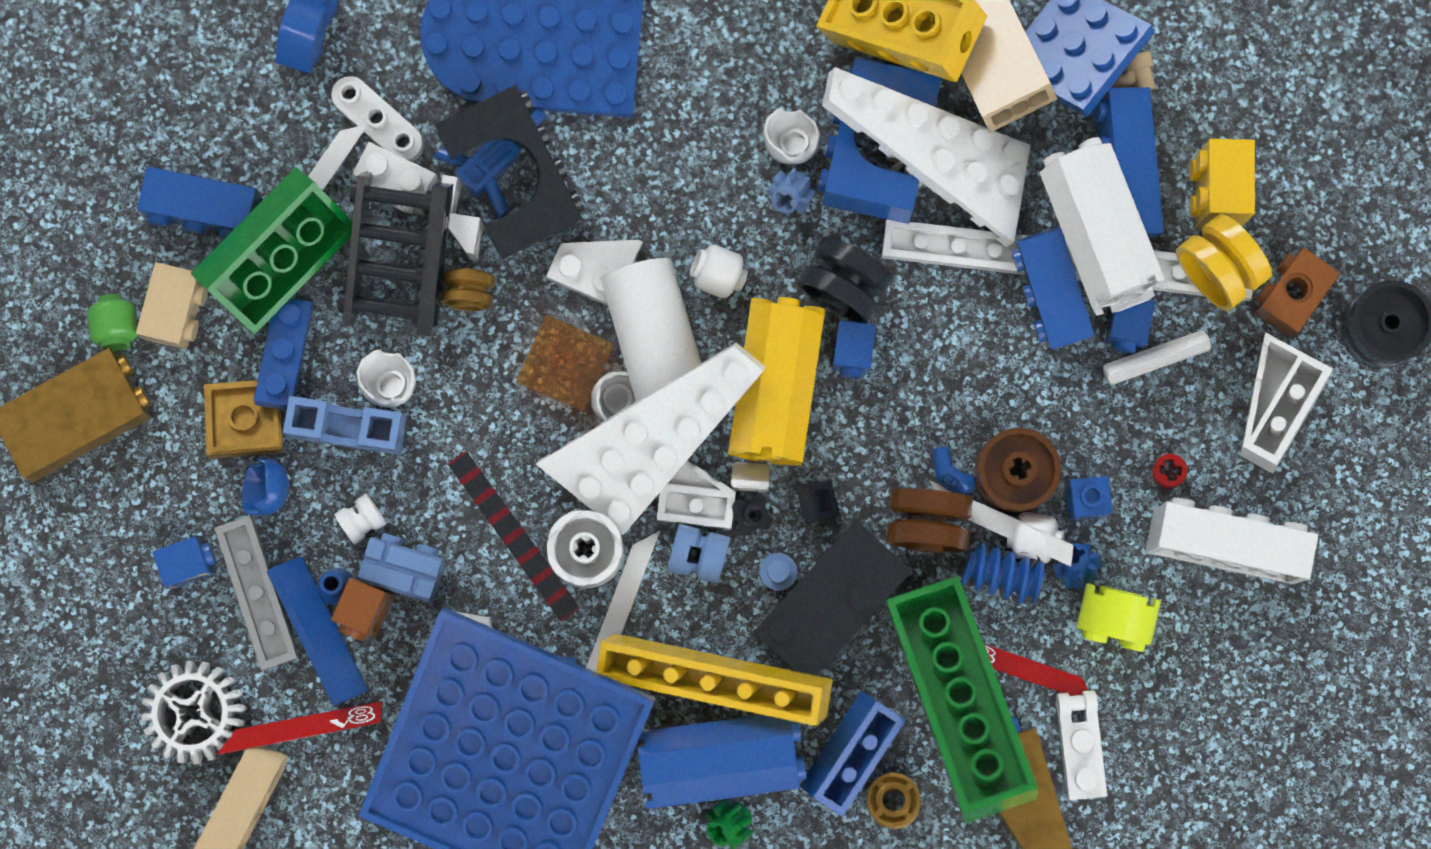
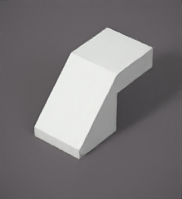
M443 175V183L454 184L449 231L468 258L477 261L484 225L481 218L456 214L461 184L458 177Z

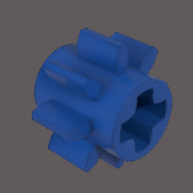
M1070 543L1074 545L1072 564L1068 566L1058 561V564L1053 566L1057 579H1063L1067 589L1070 587L1085 589L1086 583L1092 584L1094 580L1100 579L1097 569L1102 567L1099 553L1092 554L1090 544L1088 543L1086 545Z

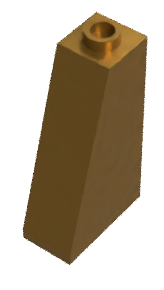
M1029 729L1018 732L1038 786V799L998 812L997 814L1020 849H1072L1037 730Z

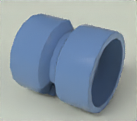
M679 524L667 571L688 576L691 572H696L698 579L719 584L731 537L713 532L703 536L700 529ZM692 546L702 548L699 560L689 557Z

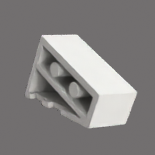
M1265 332L1240 456L1274 473L1327 383L1333 368Z

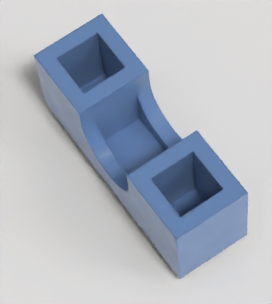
M289 396L283 433L290 439L401 455L407 418L401 412L364 407V410L335 406L327 401Z

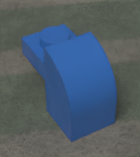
M290 0L284 12L278 33L275 63L310 74L323 54L325 30L338 11L339 0Z

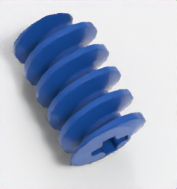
M979 543L974 551H972V548L969 551L960 582L964 587L969 579L973 578L976 591H979L986 582L989 585V595H994L999 587H1003V597L1006 600L1016 591L1019 604H1023L1028 596H1032V605L1034 606L1044 578V562L1039 561L1030 569L1029 557L1025 556L1016 564L1015 553L1009 551L1001 560L1000 548L994 547L989 555H986V544Z

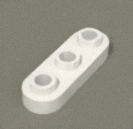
M348 76L341 78L335 83L331 93L334 105L356 127L369 124L363 133L375 144L411 162L420 157L423 151V140L418 130L362 80ZM354 89L356 95L352 99H345V91ZM381 113L383 115L382 120L379 123L370 122L373 114ZM401 137H408L410 139L408 146L403 148L397 146V141Z

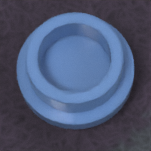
M771 554L763 560L760 566V578L763 584L771 590H785L796 580V564L786 554Z

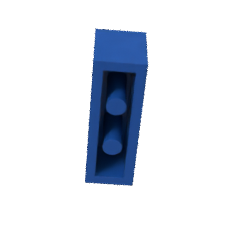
M147 167L137 210L147 218V223L156 226L168 227L169 222L183 225L182 229L191 233L204 234L205 229L219 232V237L225 239L258 206L262 200V195L256 188Z
M1054 227L1015 240L1017 249L1012 250L1011 253L1017 271L1024 270L1028 285L1022 286L1028 307H1036L1039 320L1034 321L1033 324L1039 342L1046 341L1047 346L1052 350L1095 336L1062 229Z
M861 691L806 774V780H803L799 787L843 817L906 720Z

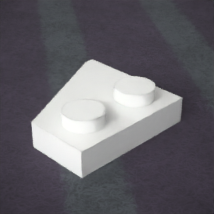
M640 240L561 243L546 278L608 306L600 278L611 271L635 263L643 242Z
M686 461L661 490L656 520L731 530L733 518L732 504L735 501L736 492L711 477L698 466Z

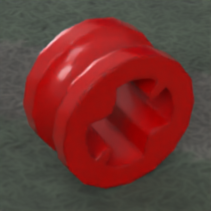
M1165 454L1158 458L1153 466V480L1164 489L1177 488L1187 477L1188 468L1186 462L1180 456ZM1164 462H1172V467L1179 469L1180 475L1176 474L1173 477L1174 481H1168L1167 475L1160 474V467L1164 468L1166 466Z

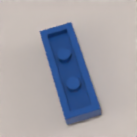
M289 299L270 319L254 396L256 406L287 410L289 396H296L313 312L311 301Z

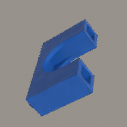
M855 57L853 69H845L846 72L935 107L941 82L940 77ZM834 115L833 124L840 126L837 137L830 135L825 157L831 158L832 162L830 170L822 169L817 190L825 192L822 205L909 224L919 180L913 175L882 169L869 163L863 158L854 141L855 131Z

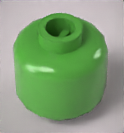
M107 294L99 297L98 302L88 308L87 321L91 342L100 346L102 351L110 348L117 352L131 347V342L138 337L136 334L138 326L136 308L131 302L122 300L120 295Z

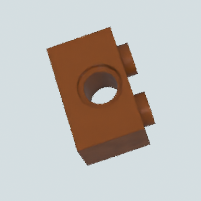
M1304 247L1295 255L1290 252L1286 255L1276 269L1281 274L1274 285L1267 282L1255 299L1260 304L1254 314L1289 339L1299 333L1341 274ZM1287 283L1296 284L1300 288V299H1293L1287 294Z
M349 578L331 620L340 624L338 632L363 642L366 636L377 639L395 597L353 578Z

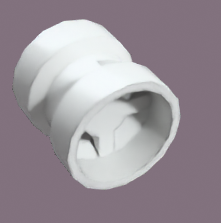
M367 493L356 499L354 507L342 508L334 514L354 545L364 540L369 530H379L387 524Z

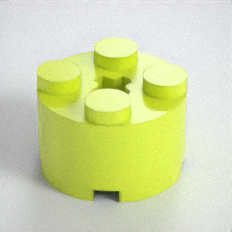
M1086 583L1076 628L1082 629L1081 636H1084L1085 639L1106 643L1108 637L1119 639L1118 644L1122 645L1121 647L1144 652L1145 645L1152 644L1162 600L1151 597L1149 605L1147 604L1148 598L1142 597L1140 594L1101 585L1099 591L1095 592L1096 586Z

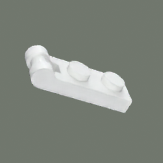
M1095 690L1083 691L1082 695L1069 696V693L1056 694L1067 800L1107 797ZM1084 710L1085 722L1072 723L1071 711Z

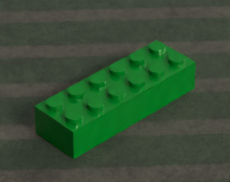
M959 576L887 599L886 603L891 623L964 824L1037 800L1038 786Z

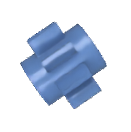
M795 168L787 175L780 170L772 179L773 183L766 191V193L771 195L772 207L785 213L786 216H789L795 209L800 214H803L809 207V202L816 194L811 189L810 177H807Z

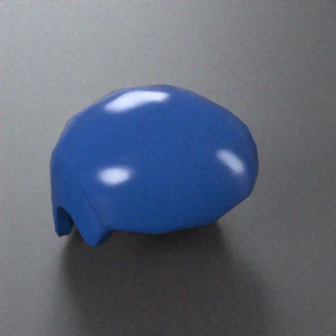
M259 458L258 462L262 463L250 464L247 468L242 490V507L246 514L271 515L277 512L285 503L289 494L290 483L286 469L273 459Z

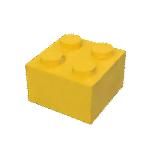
M1209 139L1202 149L1198 150L1195 159L1190 160L1189 179L1190 181H1195V195L1190 197L1189 215L1190 217H1195V228L1202 229L1218 214L1227 215L1242 227L1255 214V140Z

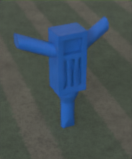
M536 108L530 114L535 125L541 124L547 119V115L539 108ZM505 140L490 141L485 143L471 157L462 154L450 160L444 147L436 152L433 157L434 159L460 167L455 172V177H458L459 182L476 199L486 190L498 219L507 215L509 208L496 180L521 157V146Z

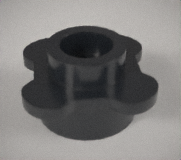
M754 494L749 500L738 499L732 504L734 521L738 525L737 530L741 535L748 536L753 530L759 528L767 530L770 528L772 518L767 515L765 508L767 500L764 495ZM751 511L755 513V516L753 518H750L749 513Z

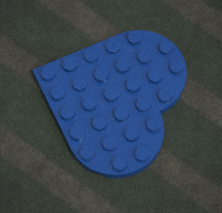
M428 0L421 21V45L427 64L435 77L450 93L469 103L477 104L516 85L519 92L523 90L527 92L534 109L539 108L541 111L633 118L644 0Z

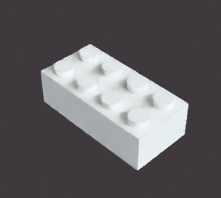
M1172 498V502L1166 501L1153 510L1145 553L1288 584L1310 580L1318 534L1307 532V525L1294 522H1285L1284 526L1269 524V517L1257 514H1247V518L1232 516V509L1220 506H1210L1209 510L1194 508V501L1183 498Z

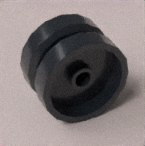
M823 237L813 255L819 266H806L797 282V286L810 298L836 314L858 323L868 324L877 308V304L871 295H884L894 276L879 261L856 247L838 239Z
M1385 280L1370 286L1346 306L1341 318V339L1347 352L1357 362L1373 369H1390L1419 355L1431 342V303L1429 298L1416 286L1401 280Z

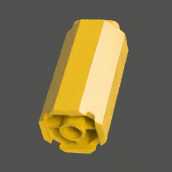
M778 297L777 303H773V301L768 299L751 298L744 349L761 362L765 369L735 404L728 455L754 462H759V460L770 461V464L802 466L825 317L824 308L816 306L800 307V300L788 297Z

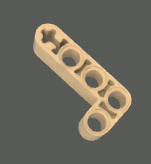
M266 745L246 749L194 849H244L285 769L288 755Z

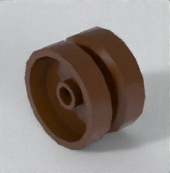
M1019 427L1003 430L984 445L975 459L973 477L976 482L975 489L985 504L1004 514L1019 515L1023 512H1031L1050 499L1059 485L1062 469L1059 454L1049 439L1035 430ZM1013 466L1021 470L1022 476L1020 479L1018 475L1013 477L1010 474L1009 470Z
M899 488L890 490L888 510L895 515L911 518V520H894L888 523L885 543L896 547L908 548L913 551L929 553L969 551L970 532L963 526L947 522H960L971 518L973 498L960 493L929 489Z

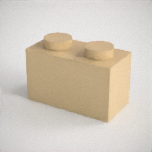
M155 262L136 330L138 336L147 341L187 350L189 341L193 342L198 332L199 321L195 320L198 307L205 304L208 291L190 274L191 270Z

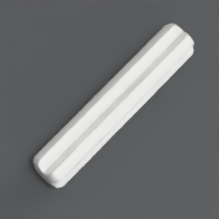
M1197 331L1107 363L1103 366L1104 376L1110 385L1120 383L1207 352L1211 349L1210 339L1205 331Z

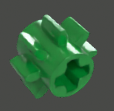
M723 799L705 815L710 821L706 826L707 834L711 841L718 846L725 847L729 844L731 849H735L753 834V831L748 827L752 823V816L749 810L739 802L729 804L726 799Z

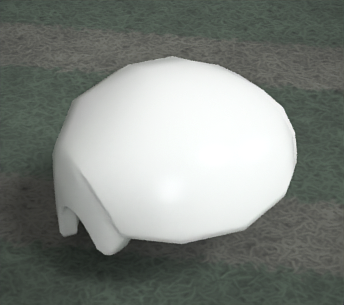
M779 108L766 118L763 138L767 152L773 159L785 164H800L811 159L817 152L820 132L816 122L805 115L802 110L787 112L783 108Z
M380 349L374 350L361 360L356 371L358 386L365 399L379 407H398L400 404L406 403L412 397L416 386L414 368L400 353L392 354L384 353Z
M626 371L607 373L598 380L591 393V407L601 422L636 402L628 372Z

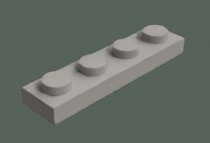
M249 515L215 527L214 529L260 669L265 671L299 659L280 598L267 574L270 567L253 517Z

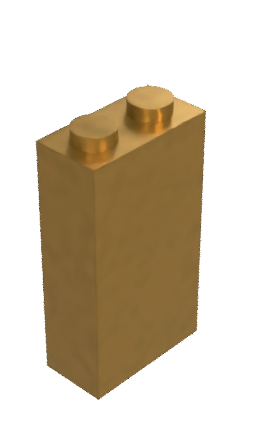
M107 348L0 407V436L23 479L35 482L152 418L147 407L152 405L142 386L135 387L130 377L134 370L124 354L118 355L112 349Z

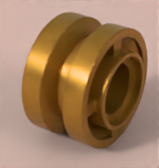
M456 268L443 272L442 282L449 286V290L441 292L442 304L462 311H482L483 309L493 307L494 297L486 292L494 288L495 276L470 268Z
M887 773L878 777L871 784L867 793V806L871 816L878 824L889 829H900L910 825L916 819L921 807V798L918 787L909 777L900 773ZM898 791L905 797V804L900 810L890 811L884 807L883 799L888 792Z

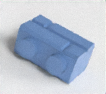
M382 533L380 539L371 537L357 580L433 604L446 565V560L438 557L440 550L418 544L417 549L413 550L402 546L404 539Z

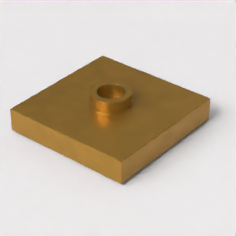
M258 380L204 384L206 455L208 459L284 453L282 409L255 405L254 396Z

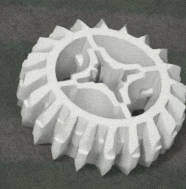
M187 661L185 664V674L182 668L175 664L171 666L172 679L166 673L161 672L158 678L163 686L149 685L148 690L156 696L154 699H143L142 704L152 706V712L142 714L141 720L153 722L152 726L144 730L145 735L158 734V737L152 743L153 748H160L167 744L163 752L164 757L171 758L177 751L178 763H186L190 754L193 764H200L203 752L209 761H213L216 759L214 747L218 750L222 748L226 743L224 738L229 739L234 733L231 730L232 725L244 726V720L235 719V712L245 711L246 706L242 704L234 705L233 701L240 698L243 693L241 690L228 691L235 682L233 677H227L220 682L224 669L216 667L209 675L210 663L202 662L197 671L195 663ZM191 681L204 682L201 690H196L193 696L188 699L173 693L185 683ZM213 691L217 693L221 702V721L210 710V704L214 697L212 695ZM167 704L177 715V721L173 728L175 730L174 734H172L166 722L165 712ZM182 705H199L200 709L196 711H201L200 717L205 720H188L187 717L191 714H186L187 708ZM198 726L215 732L207 740L198 744L191 745L183 742L186 735H191Z

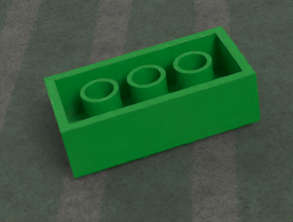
M295 167L190 274L255 335L351 237L353 221L312 179Z

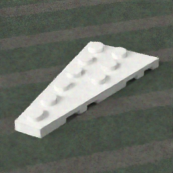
M835 67L829 72L822 103L823 107L857 133L864 132L880 144L879 150L888 157L892 154L907 165L905 170L949 204L956 203L972 215L970 220L979 227L985 225L998 235L997 240L1005 247H1009L1014 243L1030 151L1029 144L997 131L990 133L987 127Z
M734 343L697 365L696 368L678 379L672 380L661 389L649 396H645L584 435L568 442L554 453L543 457L536 465L591 510L607 516L616 525L619 532L624 535L764 371L765 366L739 344Z

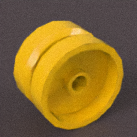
M1218 214L1202 228V237L1192 235L1176 249L1177 259L1190 281L1212 304L1227 312L1246 298L1245 288L1255 291L1272 277V268L1259 245L1243 227L1227 215Z

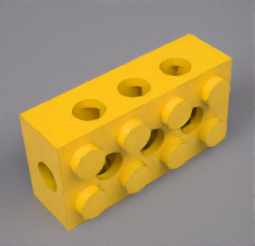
M828 0L816 27L833 44L957 83L985 23L987 14L975 0Z

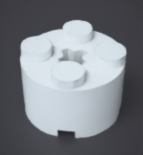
M590 510L572 511L562 516L551 528L547 541V556L552 569L563 581L582 589L595 588L610 581L619 571L624 558V544L618 528L604 514ZM581 541H584L586 544L595 543L592 547L594 554L590 558H587L585 555L577 557L576 554L580 551L578 544Z

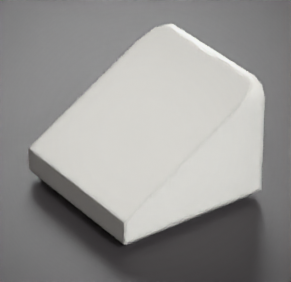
M733 463L731 489L734 491L766 493L769 489V465Z

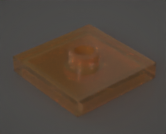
M546 315L518 375L516 384L585 413L591 400L592 390L600 379L615 345Z

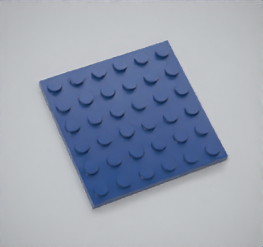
M443 607L438 614L364 800L359 817L433 849H593L656 698Z

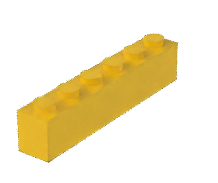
M616 633L601 641L596 670L597 673L628 686L817 726L827 717L833 679Z

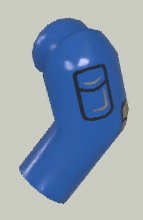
M950 447L932 449L935 478L938 484L950 492L960 494L971 493L975 489V478L970 473L965 474L953 467Z

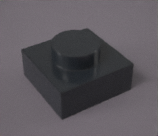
M832 481L811 483L796 488L805 524L841 517Z

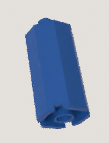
M758 715L642 731L639 740L645 739V746L638 747L644 794L652 793L653 799L645 801L646 809L798 789L799 781L806 780L803 756L796 757L794 742L801 741L799 722L767 715Z

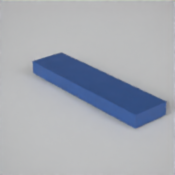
M302 556L269 569L267 574L333 707L368 691L340 632H338L335 622L331 620L332 616L324 600L320 597L318 588Z

